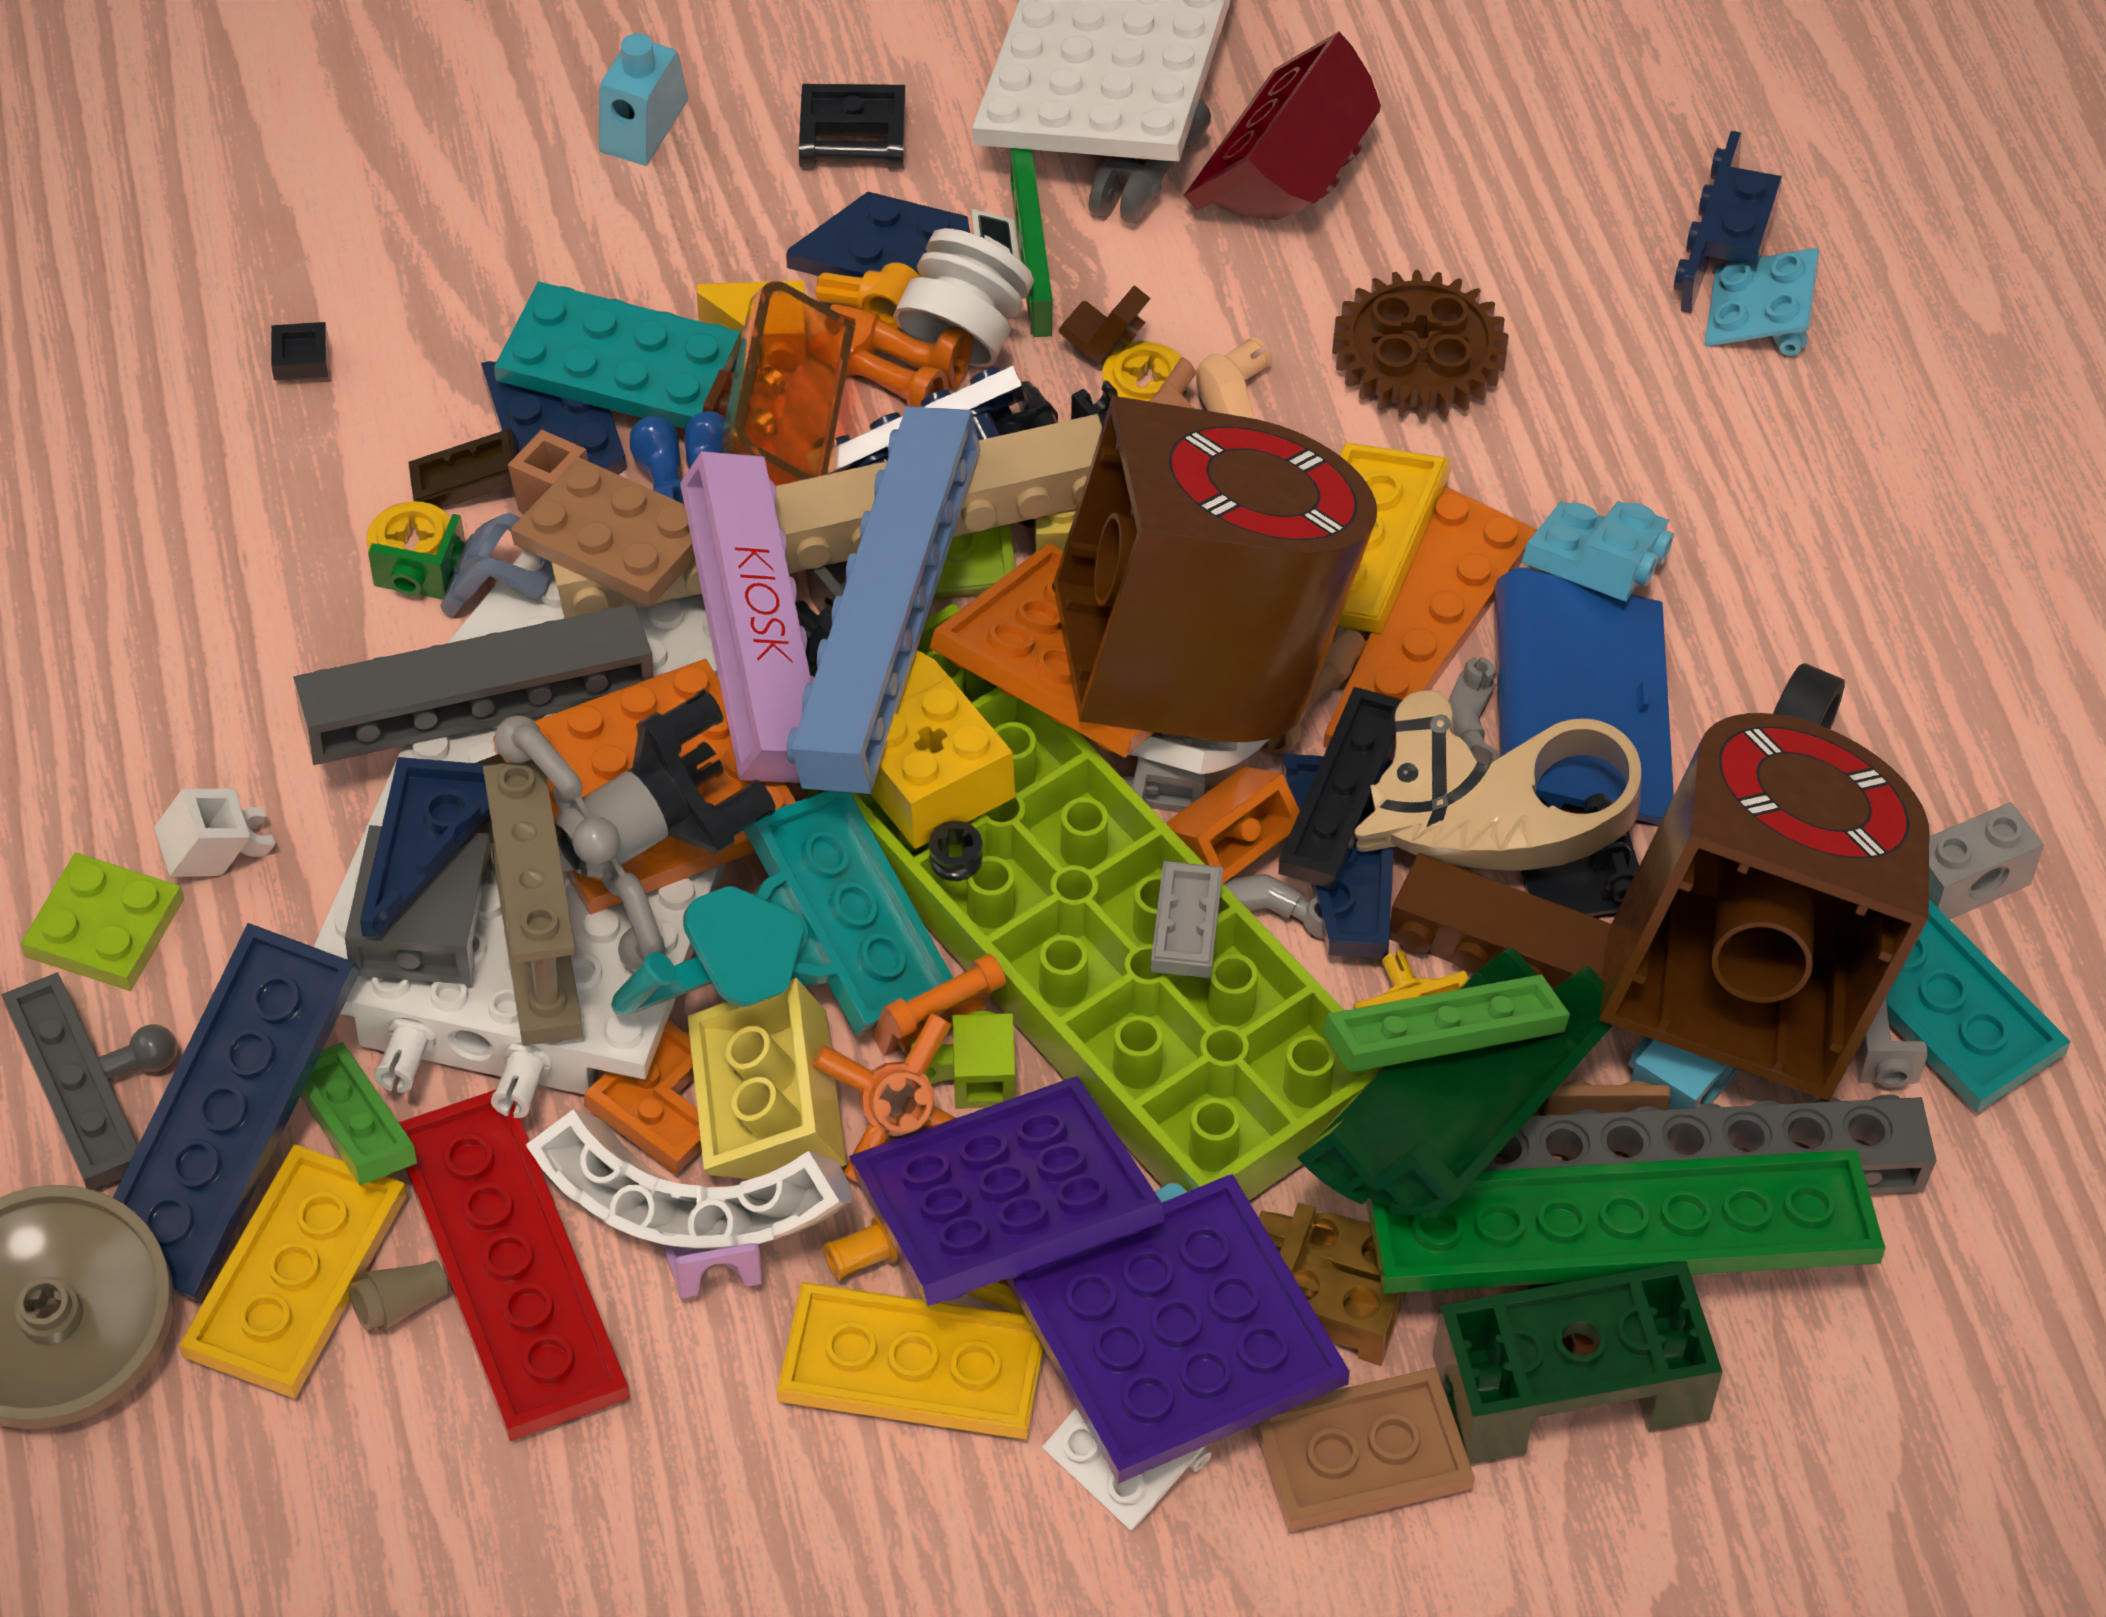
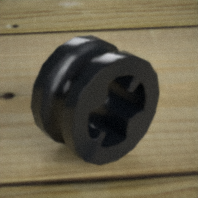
M949 821L936 827L929 839V862L932 870L939 877L948 881L958 882L974 876L981 868L983 859V843L980 832L973 825L963 821ZM961 845L962 856L950 857L949 846Z

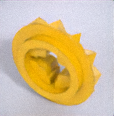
M1148 341L1130 343L1127 347L1122 346L1116 349L1107 358L1102 370L1103 382L1109 381L1117 390L1119 397L1150 401L1169 376L1181 355L1172 348L1160 343ZM1149 369H1152L1153 381H1149L1147 386L1139 387L1137 380H1141L1144 374L1147 375Z
M412 501L393 505L379 513L371 522L366 535L368 550L372 544L408 550L405 548L404 543H407L408 536H411V529H416V535L419 536L420 541L417 542L416 548L410 551L436 555L450 521V516L441 508L425 502Z

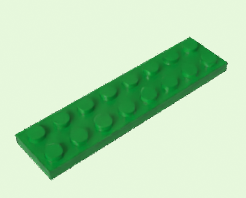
M1858 1149L1482 1171L1455 1202L1442 1209L1424 1214L1391 1213L1390 1205L1369 1198L1366 1200L1383 1293L1566 1283L1687 1261L1691 1275L1881 1264L1885 1251L1884 1241Z

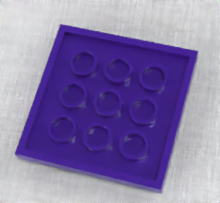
M1078 1076L849 1156L857 1182L927 1306L942 1301L955 1300L972 1290L1003 1279L1016 1278L1025 1271L1061 1258L1077 1256L1086 1249L1120 1237L1133 1236L1145 1228L1165 1221L1161 1200Z
M1233 1174L1162 1202L1164 1222L1145 1228L1133 1236L1111 1240L1086 1249L1077 1256L1061 1258L1025 1271L1016 1278L1006 1279L1118 1484L1349 1384L1350 1371Z

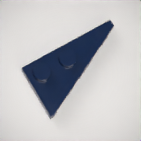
M397 757L360 918L362 936L378 937L490 814L483 766L491 764Z

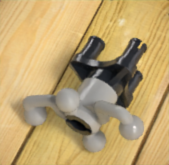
M705 689L698 691L695 696L663 715L655 712L636 724L638 737L632 768L582 798L580 795L583 791V785L580 778L541 733L540 727L533 720L518 715L508 717L499 724L495 733L494 741L497 752L504 759L520 764L533 760L554 785L553 797L560 810L555 821V829L562 871L570 872L576 870L581 876L599 878L610 893L621 897L632 928H629L622 935L618 946V953L621 962L634 972L644 964L647 954L660 952L665 955L666 947L641 882L634 874L624 872L621 866L668 836L706 849L711 854L716 855L734 844V836L776 812V805L771 794L757 779L749 782V785L715 806L711 803H706L697 788L724 773L720 759L713 763L708 762L697 769L699 764L716 755L713 748L706 742H701L693 750L681 757L679 756L681 745L712 726L719 725L724 720L717 701L709 692L706 693Z

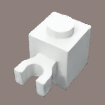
M235 788L182 789L154 826L169 876H222L240 852L251 857H266L275 846L273 835H258L251 830L257 829L266 818L264 808L249 807L242 811Z

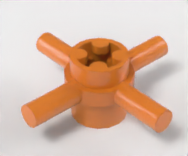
M931 1013L904 1062L884 1063L873 1070H869L826 1045H822L818 1050L812 1066L859 1092L860 1108L869 1125L853 1154L886 1143L890 1135H909L921 1127L927 1129L956 1118L934 1106V1089L925 1075L951 1028V1023ZM905 1085H908L912 1088V1097H907L905 1105L901 1108L904 1113L894 1117L890 1114V1103L882 1099L883 1092L887 1087L900 1091ZM849 1159L843 1172L846 1177L857 1182Z

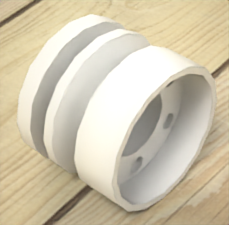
M948 228L934 230L925 248L927 253L922 255L917 265V270L921 277L909 281L893 314L895 322L906 334L931 343H936L938 337L948 327H960L973 335V351L969 365L976 367L993 366L1011 331L1007 318H1013L1018 315L1023 305L1022 299L1026 298L1034 283L1032 273L1020 259L983 237L962 230Z

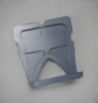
M511 513L502 514L482 524L475 530V533L469 536L463 545L453 571L454 574L449 581L440 607L443 612L454 617L463 607V604L472 597L489 576L534 600H538L545 593L553 571L551 561L540 557V569L529 571L499 559L489 558L505 531L508 529L511 532L510 529L520 517Z

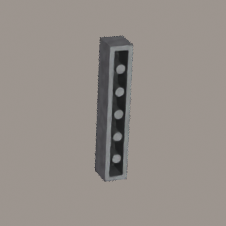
M630 604L560 620L546 621L541 624L490 633L452 643L433 645L428 648L391 656L377 657L372 660L330 669H320L315 672L293 676L299 716L314 766L498 726L506 718L514 715L525 716L530 719L557 713L653 678L654 675L650 645L636 605Z

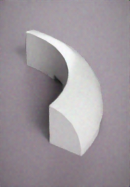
M575 1109L571 1110L526 1144L542 1170L569 1198L579 1202L589 1212L604 1220L611 1227L637 1238L672 1247L706 1250L749 1243L760 1244L770 1242L813 1226L835 1214L852 1201V1192L848 1180L838 1161L811 1151H807L789 1164L768 1174L740 1182V1185L703 1187L675 1183L654 1172L632 1155L616 1137L610 1126L601 1118Z

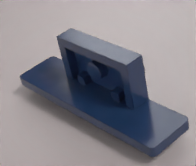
M1731 130L1725 149L1716 148L1710 175L1711 179H1715L1713 185H1704L1699 203L1698 214L1703 216L1701 222H1692L1686 246V252L1691 254L1689 260H1679L1676 270L1674 290L1682 291V312L1692 313L1710 257L1758 265L1781 192L1782 176L1739 168L1742 132Z

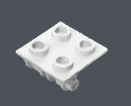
M1077 1408L1072 1411L1042 1446L1052 1458L1132 1532L1188 1467L1197 1472L1206 1465L1211 1457V1452L1207 1448L1202 1447L1118 1484Z

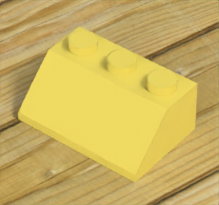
M797 978L790 980L788 988L781 995L750 1007H740L725 1002L687 1016L703 1167L708 1175L753 1179L789 1164L807 1151L838 1161L840 1167L846 1165L836 1080L812 1066L814 1057L822 1045L831 1048L827 1011Z

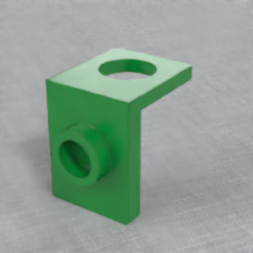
M452 514L436 555L372 544L368 556L374 586L395 590L403 595H421L443 600L465 543L461 515Z

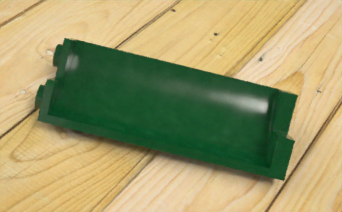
M1507 947L1477 969L1459 989L1538 974L1515 948ZM1583 966L1553 988L1555 994L1570 1013L1565 1032L1384 1066L1297 1156V1159L1327 1186L1361 1205L1369 1198L1390 1205V1210L1393 1214L1414 1215L1433 1212L1452 1204L1613 1026L1599 1020L1604 981L1590 966Z

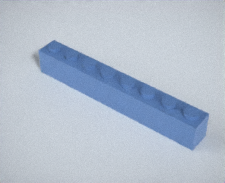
M906 406L899 428L893 429L890 433L888 442L889 458L885 470H879L876 474L874 485L875 500L871 511H865L862 516L860 526L861 541L857 553L849 555L846 566L847 583L843 595L836 596L832 606V628L829 637L820 641L817 652L818 669L813 683H807L802 696L803 714L799 726L790 730L787 740L788 761L795 764L802 789L871 794L887 745L886 739L894 714L897 713L980 453L972 410Z

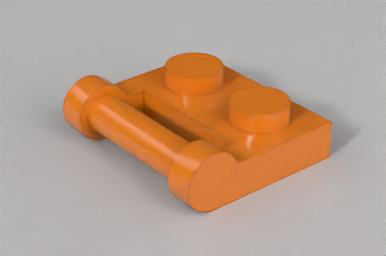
M988 953L974 960L968 971L907 1002L899 998L884 1006L872 1035L883 1055L885 1056L899 1048L904 1053H909L911 1041L917 1039L931 1013L950 1023L952 1022V1015H968L975 1011H986L985 1004H987L992 991L1006 985L1005 975L999 962L992 954Z

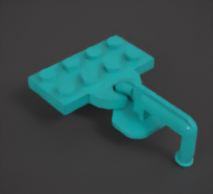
M825 791L776 809V812L771 816H766L744 830L769 878L764 880L753 894L734 886H726L694 899L684 912L683 927L697 957L673 965L670 959L660 952L647 954L644 964L615 992L611 1007L616 1015L629 1016L713 983L717 992L727 1002L740 1007H750L781 995L788 988L790 980L797 978L804 986L828 983L857 1035L876 1027L884 1006L899 998L907 1002L952 979L953 976L850 792Z

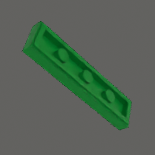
M1010 148V185L1020 260L1031 271L1034 283L1026 296L1030 334H1033V337L1052 336L1053 299L1032 150Z

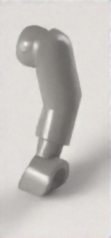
M1474 657L1465 664L1464 670L1459 674L1448 702L1452 708L1454 734L1467 744L1476 761L1488 764L1498 759V753L1491 746L1484 743L1485 731L1479 716L1494 688L1493 680L1496 676V670L1490 660L1480 657L1479 661H1477Z
M1267 874L1232 878L1224 883L1249 911L1268 908L1288 919L1292 915L1303 921L1304 926L1312 935L1324 940L1322 920L1317 912L1316 897L1309 902L1301 898L1302 893Z

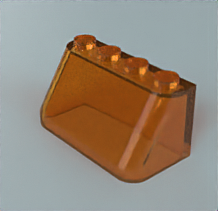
M780 281L768 282L754 294L748 306L724 421L722 453L765 457L769 480H772L775 486L827 475L856 323Z

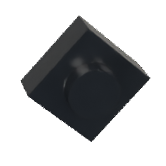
M326 322L271 325V368L274 380L328 377V332Z

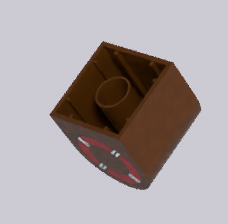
M1112 395L1053 582L1079 721L1222 742H1256L1280 736L1297 726L1309 707L1377 518L1376 500L1372 490L1360 473L1340 455L1318 441L1274 423L1243 416Z
M1745 713L1730 716L1716 722L1703 735L1610 925L1599 1020L1830 1101L1929 919L1930 831L1926 812L1915 792L1892 767L1873 752L1850 738L1821 725L1799 718L1770 713Z

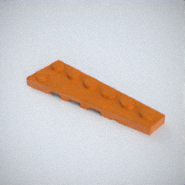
M1447 486L1444 487L1441 496L1436 502L1433 515L1382 634L1371 632L1324 733L1323 747H1328L1353 687L1402 700L1411 693L1429 691L1433 688L1495 601L1494 587L1496 581L1502 575L1520 566L1526 544L1538 529Z

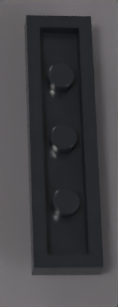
M1353 687L1281 853L1278 874L1335 890L1356 840L1355 829L1364 821L1371 805L1370 785H1376L1380 782L1395 748V713L1398 705L1403 701L1402 699Z

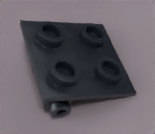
M1603 793L1593 794L1585 800L1586 807L1583 809L1582 814L1603 810L1612 805L1614 801L1609 800L1607 795ZM1627 831L1618 840L1590 856L1564 865L1521 870L1527 893L1586 915L1596 916L1616 913L1639 868V863L1629 831Z

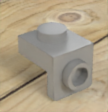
M1138 757L1135 776L1124 775L1123 778L1151 809L1178 813L1206 793L1207 774H1197Z
M1886 998L1855 1053L1858 1082L1879 1083L1885 1087H1900L1906 1084L1918 1083L1928 1055L1927 1044L1923 1041H1891Z

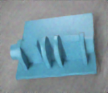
M1812 248L1760 257L1758 265L1736 261L1716 265L1705 337L1706 347L1773 336L1775 343L1783 354L1788 356L1797 355L1806 346L1808 340L1806 330H1809L1819 249Z

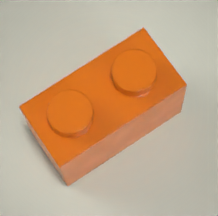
M1242 766L1167 821L1166 824L1205 865L1223 867L1222 883L1224 884L1291 833L1300 810L1283 773Z

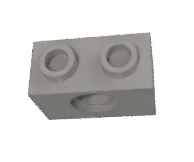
M2012 802L1930 836L1929 899L1949 919L2031 885L2044 844Z

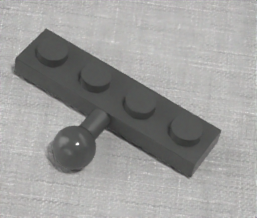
M59 972L1 994L5 1008L85 1187L95 1190L122 1179L138 1145L108 1079L135 1068H140L146 1072H159L168 1068L174 1062L178 1051L177 1040L174 1034L162 1025H145L132 1035L128 1046L97 1058Z

